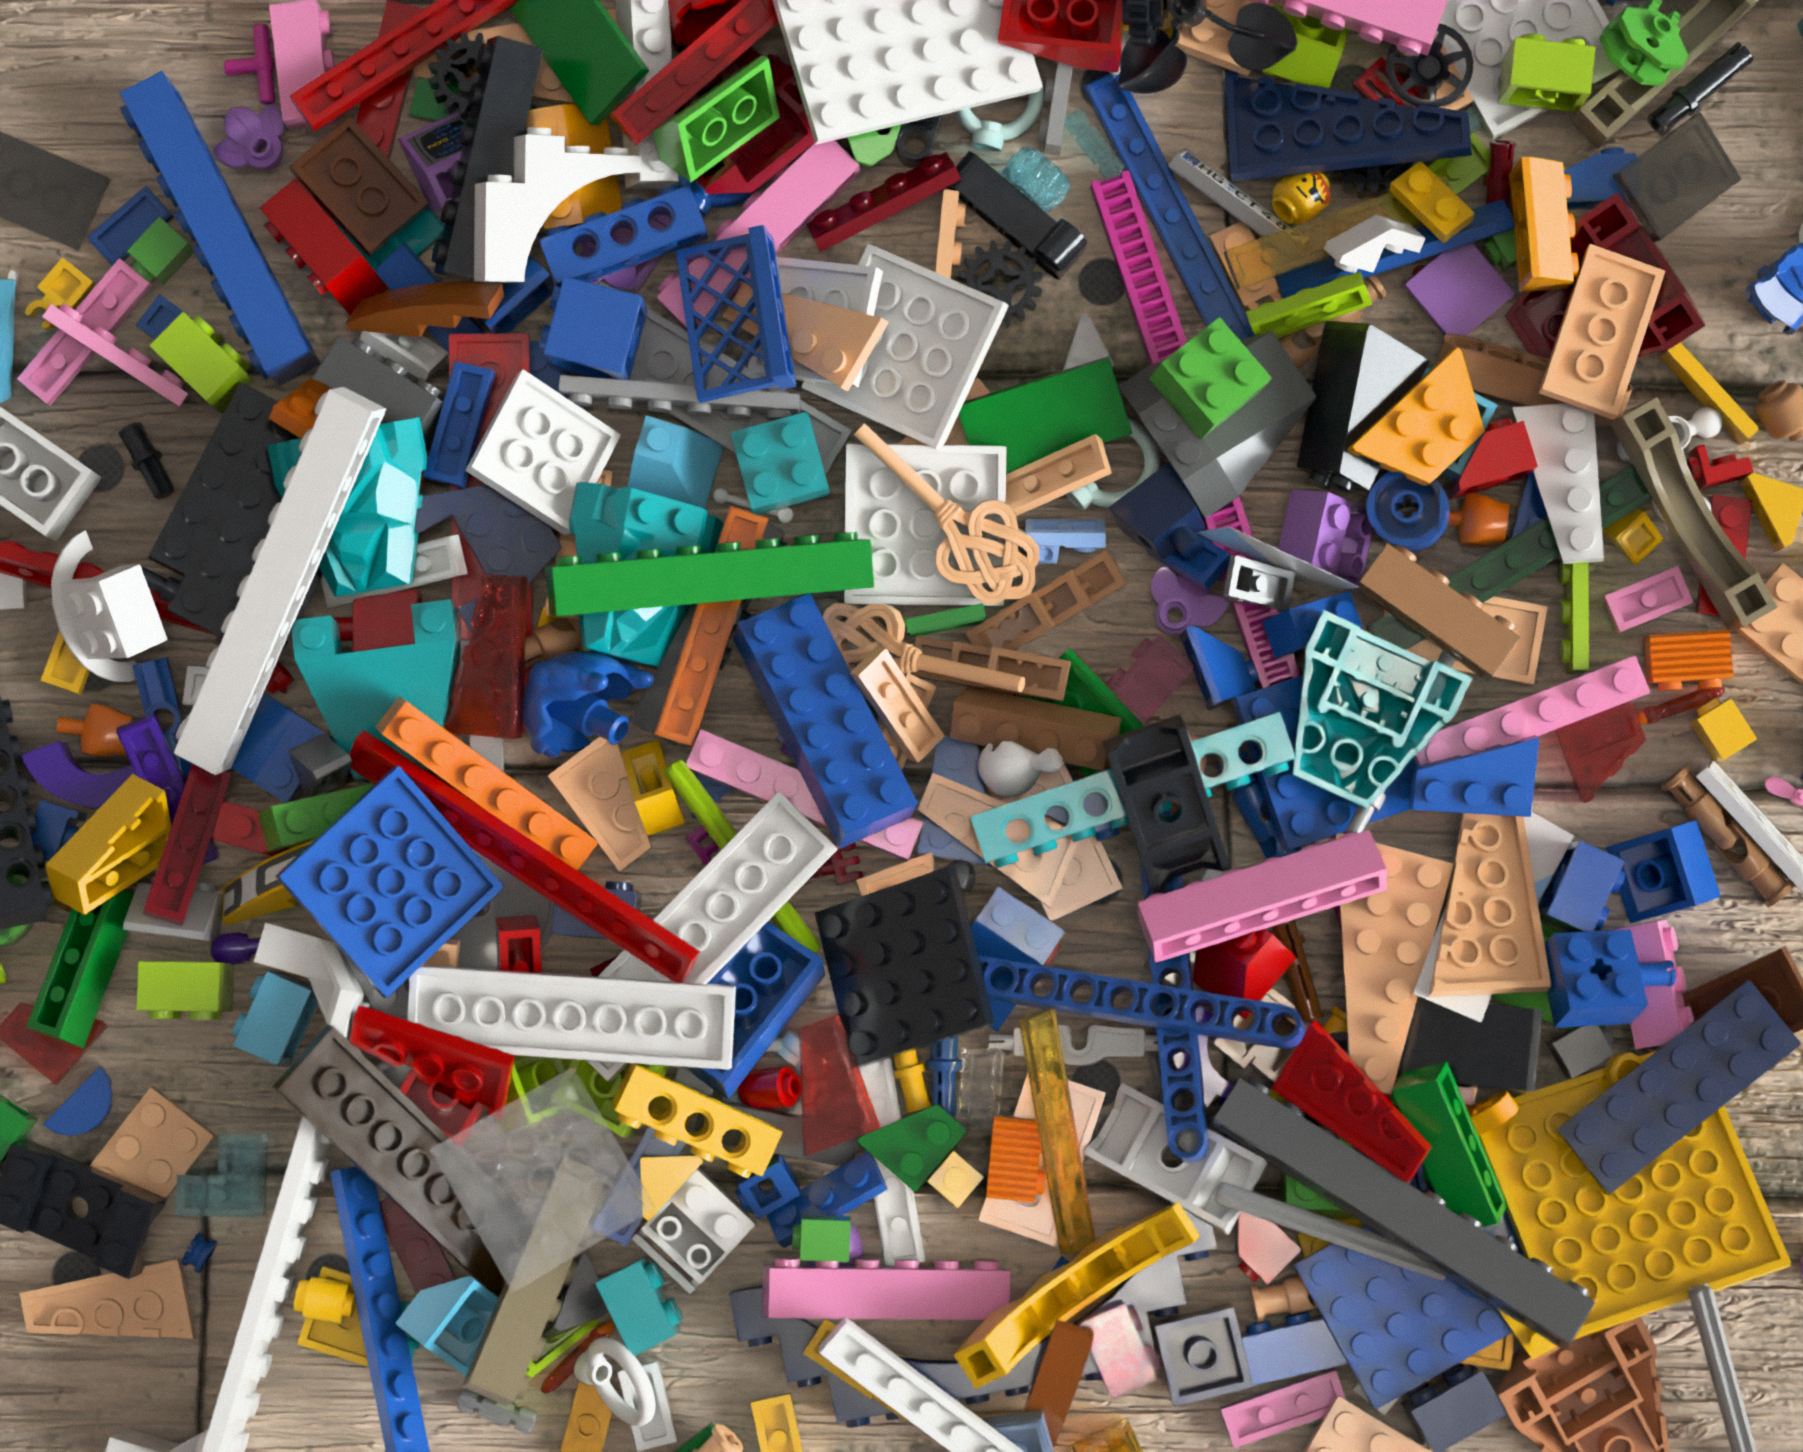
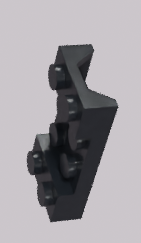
M1180 714L1102 741L1136 842L1139 858L1153 894L1162 893L1172 878L1201 868L1218 871L1231 869L1189 734ZM1167 800H1174L1179 803L1177 811L1171 816L1164 817L1157 813L1159 806Z
M28 1139L11 1143L0 1176V1224L20 1233L31 1231L94 1258V1265L124 1278L130 1279L142 1274L144 1264L140 1254L149 1227L164 1208L167 1199ZM76 1196L83 1198L87 1203L88 1212L85 1218L77 1216L73 1210V1200Z

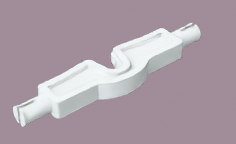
M1068 1025L1015 1028L1014 1034H989V1041H1005L1004 1043H989V1051L1014 1050V1055L1017 1057H1055L1060 1062L1072 1066H1089L1105 1058L1145 1057V1051H1159L1158 1044H1155V1042H1158L1157 1035H1146L1145 1030L1142 1028H1115L1091 1025L1088 1028L1087 1044L1082 1050L1074 1049L1071 1035L1072 1030Z

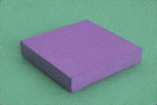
M1473 243L1439 253L1402 285L1444 336L1446 334L1467 336L1515 294Z

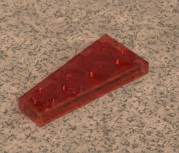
M483 575L471 621L473 626L469 645H465L461 661L464 662L459 683L455 684L451 700L454 701L450 718L445 720L444 728L451 733L508 739L522 738L528 576Z

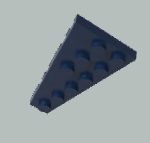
M1225 70L1230 174L1232 181L1472 156L1468 112L1422 104L1417 108L1395 104L1393 99L1380 97L1379 101L1360 98L1358 93L1301 83L1296 86L1274 83L1272 78L1260 76L1258 80L1239 77L1237 72Z

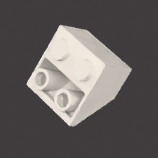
M699 1167L641 1230L701 1285L758 1222Z

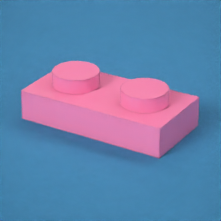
M1678 566L1602 597L1617 634L1694 603Z

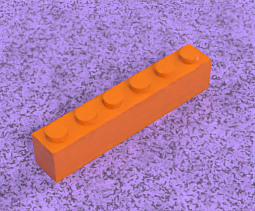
M400 695L375 726L383 736L486 811L551 852L577 871L599 843L579 826Z

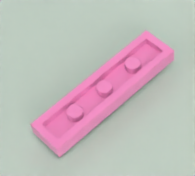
M119 258L76 308V311L83 315L80 323L92 331L99 325L112 334L151 289L152 285ZM59 329L19 375L17 380L51 406L96 352Z
M62 303L59 309L50 304L42 316L51 324L179 407L188 396V393L182 390L186 384L185 381L168 370H165L162 376L148 367L152 361L151 359L132 347L128 353L114 345L118 339L116 336L99 325L96 326L94 331L90 330L80 323L83 315L65 303Z

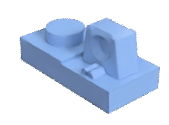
M1025 519V533L1029 534L1039 546L1040 560L1037 564H1056L1060 546L1073 548L1077 552L1084 553L1093 552L1097 548H1105V519Z

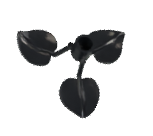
M1169 0V11L1175 17L1171 22L1173 27L1171 39L1160 28L1159 34H1156V44H1153V47L1133 46L1130 42V37L1121 55L1120 75L1117 84L1125 91L1138 94L1157 93L1176 84L1184 74L1187 66L1186 54L1175 46L1180 39V27L1182 25L1195 27L1201 24L1204 19H1208L1227 31L1233 32L1234 34L1228 43L1231 57L1242 68L1253 71L1270 68L1293 53L1298 45L1296 33L1290 22L1281 12L1266 4L1252 3L1243 6L1238 12L1236 26L1207 10L1203 0Z

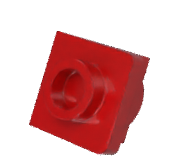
M1704 444L1695 446L1689 452L1690 458L1686 459L1688 468L1694 481H1697L1699 490L1743 480L1753 473L1750 458L1737 460L1736 454L1712 460L1713 466H1710Z

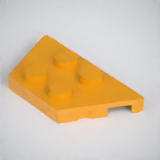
M1458 347L1451 350L1347 448L1349 453L1357 457L1362 455L1380 463V467L1391 472H1401L1407 479L1423 486L1434 481L1485 432L1462 351Z

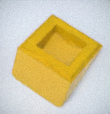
M1638 508L1602 530L1605 536L1635 566L1664 540L1647 514Z

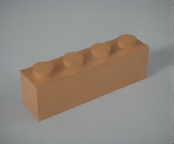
M1387 543L1358 584L1360 588L1356 589L1488 682L1520 639V636L1514 633L1516 627L1500 615H1496L1493 618L1481 609L1483 604L1473 595L1467 592L1459 594L1448 586L1450 581L1439 571L1432 568L1426 571L1415 563L1417 560L1416 556L1400 545L1394 548Z
M967 686L954 701L950 739L987 746L990 743L993 744V748H997L1003 741H1012L1036 754H1040L1047 748H1053L1062 756L1064 763L1105 771L1109 766V762L1102 741L1119 735L1121 718Z

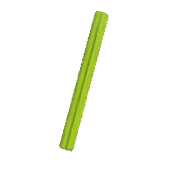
M684 760L674 761L664 770V775L720 850H722L738 834ZM789 901L771 917L781 931L813 953H817L821 948L819 941Z

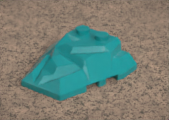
M420 417L383 423L377 429L319 564V568L335 597L413 583L419 534L415 531L417 509L422 508L423 495L419 494L421 472L426 470L427 453ZM302 438L267 445L275 486L282 498L286 491V488L283 487L286 475L293 466H297L302 454L299 451Z
M577 482L569 517L570 534H575L577 556H581V563L597 562L596 554L621 552V559L637 558L636 551L645 549H661V556L677 555L676 547L701 545V552H712L716 550V543L719 541L724 522L716 516L707 514L708 511L705 508L632 487L614 488L604 484ZM691 604L578 614L582 649L654 668L659 667Z
M1323 610L1305 651L1300 711L1294 752L1296 759L1293 762L1292 775L1367 809L1402 772V769L1408 762L1424 749L1429 743L1428 741L1438 730L1454 717L1472 677L1437 661H1429L1361 630V626Z

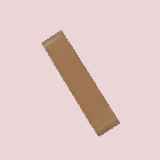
M1446 334L1444 336L1435 365L1451 350L1458 347L1462 351L1473 391L1528 406L1565 403L1538 393L1549 362L1548 358L1460 334ZM1628 384L1618 417L1625 412L1633 389L1630 384ZM1594 413L1595 424L1611 427L1609 422L1613 421L1612 419Z

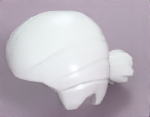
M1003 741L994 751H992L993 744L988 743L978 759L977 768L982 781L992 792L1000 796L1016 797L1029 791L1036 783L1042 771L1046 773L1056 772L1063 766L1064 762L1056 749L1047 748L1040 754H1036L1015 742Z

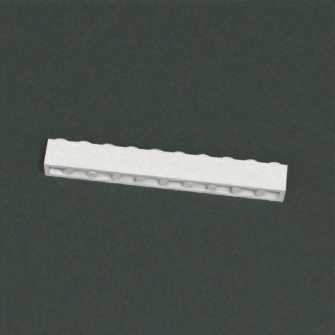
M345 387L330 389L320 397L315 408V414L318 415L312 429L305 433L300 442L299 451L302 454L297 466H293L289 470L284 480L283 487L286 488L283 499L281 503L278 502L269 515L268 524L271 527L265 539L258 543L253 552L252 560L255 561L250 575H247L242 580L237 590V596L240 599L235 611H231L222 625L221 632L224 633L220 646L212 651L207 660L206 668L209 669L206 679L204 683L202 682L197 686L192 695L191 704L194 707L189 718H186L177 730L176 739L179 742L174 754L214 775L231 769L386 408Z

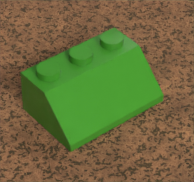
M762 55L742 66L655 129L653 134L659 160L686 180L692 182L780 118L769 59Z

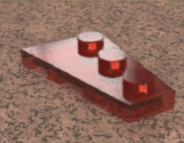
M839 1014L799 1028L804 1157L881 1128L855 1056L850 1050L849 1040Z

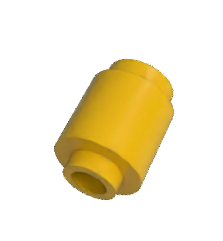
M311 1277L310 1280L300 1279L295 1294L294 1311L302 1312L303 1317L342 1324L345 1317L353 1316L356 1305L355 1295L350 1292L351 1285L348 1283Z

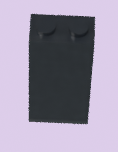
M1340 321L1326 322L1312 391L1317 398L1308 408L1297 463L1298 468L1310 474L1308 480L1311 483L1324 489H1330L1332 485L1349 493L1352 492L1353 488L1370 490L1380 469V463L1362 455L1354 456L1349 453L1347 448L1422 379L1430 360L1372 324Z
M1417 997L1396 1079H1399L1403 1072L1447 1061L1455 1082L1459 1087L1499 1092L1507 1090L1508 1093L1514 1094L1534 1092L1543 1010L1488 1004L1481 1023L1427 999Z

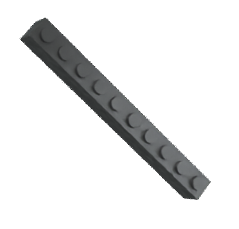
M1241 1078L1238 1080L1215 1116L1212 1128L1245 1149L1264 1158L1266 1162L1562 1350H1565L1572 1343L1596 1303L1588 1297L1590 1293L1583 1286L1571 1280H1568L1566 1283L1552 1275L1553 1269L1545 1262L1537 1258L1528 1260L1516 1252L1518 1248L1510 1240L1500 1235H1496L1493 1238L1482 1231L1481 1223L1472 1216L1462 1212L1458 1216L1445 1207V1200L1437 1194L1425 1190L1424 1193L1409 1185L1411 1180L1405 1183L1390 1171L1374 1163V1160L1354 1147L1352 1149L1339 1140L1340 1136L1323 1124H1319L1317 1127L1304 1118L1306 1114L1294 1104L1284 1102L1282 1105L1269 1096L1271 1092L1261 1083L1255 1080L1246 1082Z

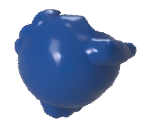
M594 651L564 652L544 662H537L530 671L521 706L523 724L531 738V748L538 754L543 753L548 757H556L561 755V751L570 753L583 750L591 744L585 736L596 734L607 740L611 745L619 743L628 732L629 719L625 715H620L610 710L607 700H622L630 694L632 689L649 688L654 682L653 675L639 670L625 661L616 660Z

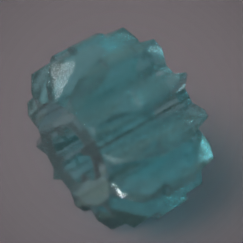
M1022 147L1017 154L1014 153L1002 171L1007 181L1045 212H1051L1056 205L1059 206L1071 188L1067 176L1061 172L1060 168L1051 159H1048L1033 147Z

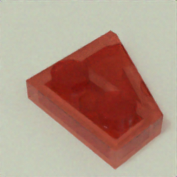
M1632 702L1624 703L1555 730L1578 796L1583 803L1591 801L1595 796V791L1608 777H1613L1623 766L1624 760L1629 755L1634 754L1646 741Z
M20 1002L0 1025V1040L57 1086L108 1026L103 1021L95 1019L84 1049L50 1039L26 1028L34 1005Z

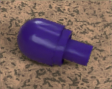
M241 932L221 934L212 942L210 953L216 962L230 963L231 965L244 964L245 961L251 960V955L256 954L260 938L249 939L247 933L242 934Z

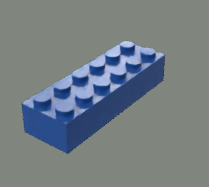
M805 594L739 622L733 641L838 848L841 849L911 818L918 802L857 683L851 676L850 670L811 594Z

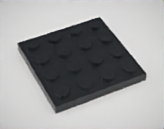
M947 866L815 913L851 1068H861L995 1024L956 867Z

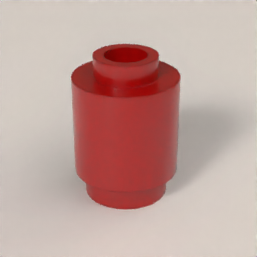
M787 1066L753 1069L739 1085V1096L743 1104L754 1108L791 1107L795 1104L801 1093V1081L793 1069Z

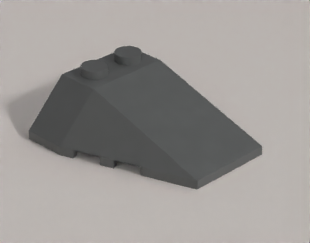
M1273 331L1240 340L1272 379L1259 394L1202 440L1199 439L1149 380L1150 376L1162 362L1147 366L1118 386L1120 393L1138 420L1143 422L1205 519L1241 495L1249 482L1317 398Z

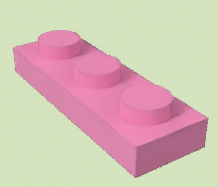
M1333 1368L1220 1407V1411L1232 1446L1237 1448L1321 1419L1326 1414L1336 1395L1345 1400L1346 1398L1337 1372Z

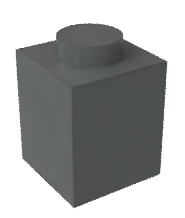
M1605 1025L1573 1027L1571 1031L1568 1030L1546 1043L1564 1076L1571 1079L1615 1055L1610 1047L1614 1044V1040Z

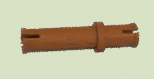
M1295 919L1272 926L1275 937L1296 956V959L1285 972L1297 1012L1302 1021L1308 1022L1324 1017L1302 943L1305 942L1304 935H1299Z

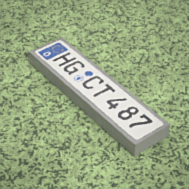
M1186 148L1178 152L1169 163V169L1292 260H1296L1311 242Z

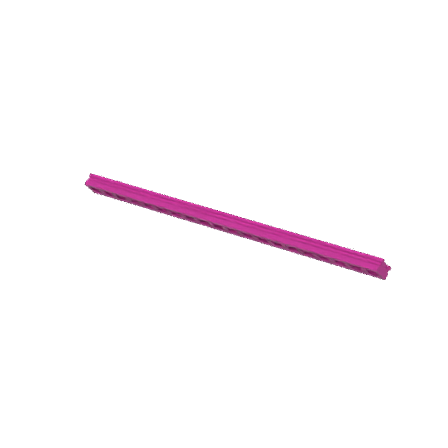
M1127 170L1121 172V175L1100 182L1099 180L1091 182L1090 190L1149 364L1151 365L1166 360L1185 345L1187 340L1130 172ZM1240 496L1206 519L1200 512L1206 530L1231 527L1253 537ZM1209 539L1211 543L1225 550L1230 555L1254 560ZM1228 568L1221 575L1224 586L1226 583ZM1230 602L1249 660H1252L1257 671L1259 689L1300 677L1293 654L1275 659L1262 621L1279 614V611L1250 603ZM1335 835L1312 842V845L1319 846L1335 841ZM1340 905L1333 908L1341 929Z

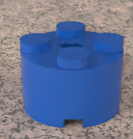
M1389 471L1373 485L1368 494L1366 509L1372 528H1374L1373 530L1386 545L1388 543L1394 548L1400 545L1410 552L1424 550L1437 543L1448 526L1450 518L1449 501L1442 485L1437 479L1423 486L1407 479L1401 472ZM1407 501H1412L1414 507L1418 509V511L1412 512L1410 518H1405L1403 513L1398 511L1406 507Z

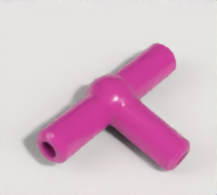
M255 24L252 27L255 57L226 60L224 62V70L228 76L257 73L260 103L272 104L275 102L273 82L275 62L270 51L269 30L266 24Z

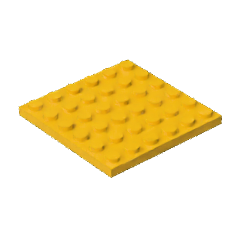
M1656 1051L1651 1052V1053H1648V1054H1645V1055H1642V1056H1639V1057L1644 1058V1060H1646L1648 1057H1650V1056H1651L1653 1053H1655ZM1605 1068L1512 1098L1519 1107L1516 1114L1503 1124L1479 1136L1507 1203L1506 1211L1525 1258L1528 1260L1537 1258L1545 1262L1553 1269L1552 1275L1565 1283L1571 1280L1580 1284L1590 1293L1588 1297L1596 1302L1574 1339L1689 1301V1288L1700 1282H1706L1713 1289V1292L1791 1265L1724 1105L1609 1195L1606 1194L1556 1131L1557 1128L1611 1087L1605 1073Z

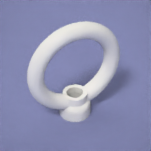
M607 1337L595 1339L590 1344L588 1351L582 1353L576 1360L574 1366L576 1378L587 1385H594L605 1405L625 1423L633 1426L647 1424L653 1418L655 1412V1397L643 1367L635 1356L618 1341ZM603 1354H607L616 1360L629 1376L638 1396V1410L629 1406L612 1386L609 1380L612 1375V1367L603 1357Z

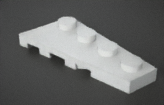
M1567 403L1512 407L1516 422L1524 421L1538 465L1533 473L1563 564L1604 561L1594 413Z

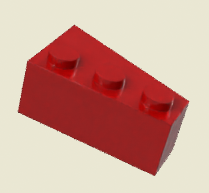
M296 178L259 207L269 219L263 226L278 243L285 239L290 244V247L285 250L289 257L300 269L307 265L312 271L307 276L311 283L322 295L329 291L349 316L360 300L388 290V287L362 254Z

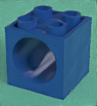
M564 276L561 287L555 286L550 300V310H554L551 326L544 325L539 347L544 349L543 355L550 367L585 377L630 380L648 313L643 297Z

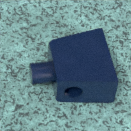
M1169 462L1109 507L1119 529L1158 559H1165L1177 550L1184 558L1190 559L1196 556L1203 547V542L1195 532L1204 530V521L1188 491Z

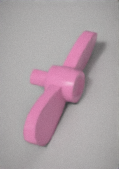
M1769 777L1765 780L1764 785L1768 792L1790 799L1796 806H1803V789H1795L1778 777Z

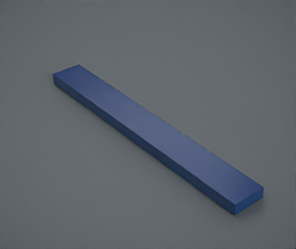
M1108 73L1084 85L1083 91L1124 170H1129L1136 193L1205 327L1220 317L1239 340L1255 336L1248 317L1171 169H1169L1168 163L1131 92L1125 91L1118 86L1120 73L1115 77Z

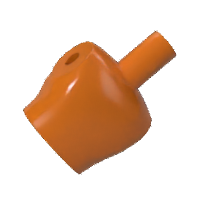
M1466 494L1460 511L1450 510L1448 526L1458 527V537L1461 545L1468 547L1501 545L1506 542L1510 503L1501 502L1486 495Z
M91 704L84 720L59 717L57 732L81 736L80 750L82 754L101 758L127 757L116 729L135 721V716L122 713L112 707Z

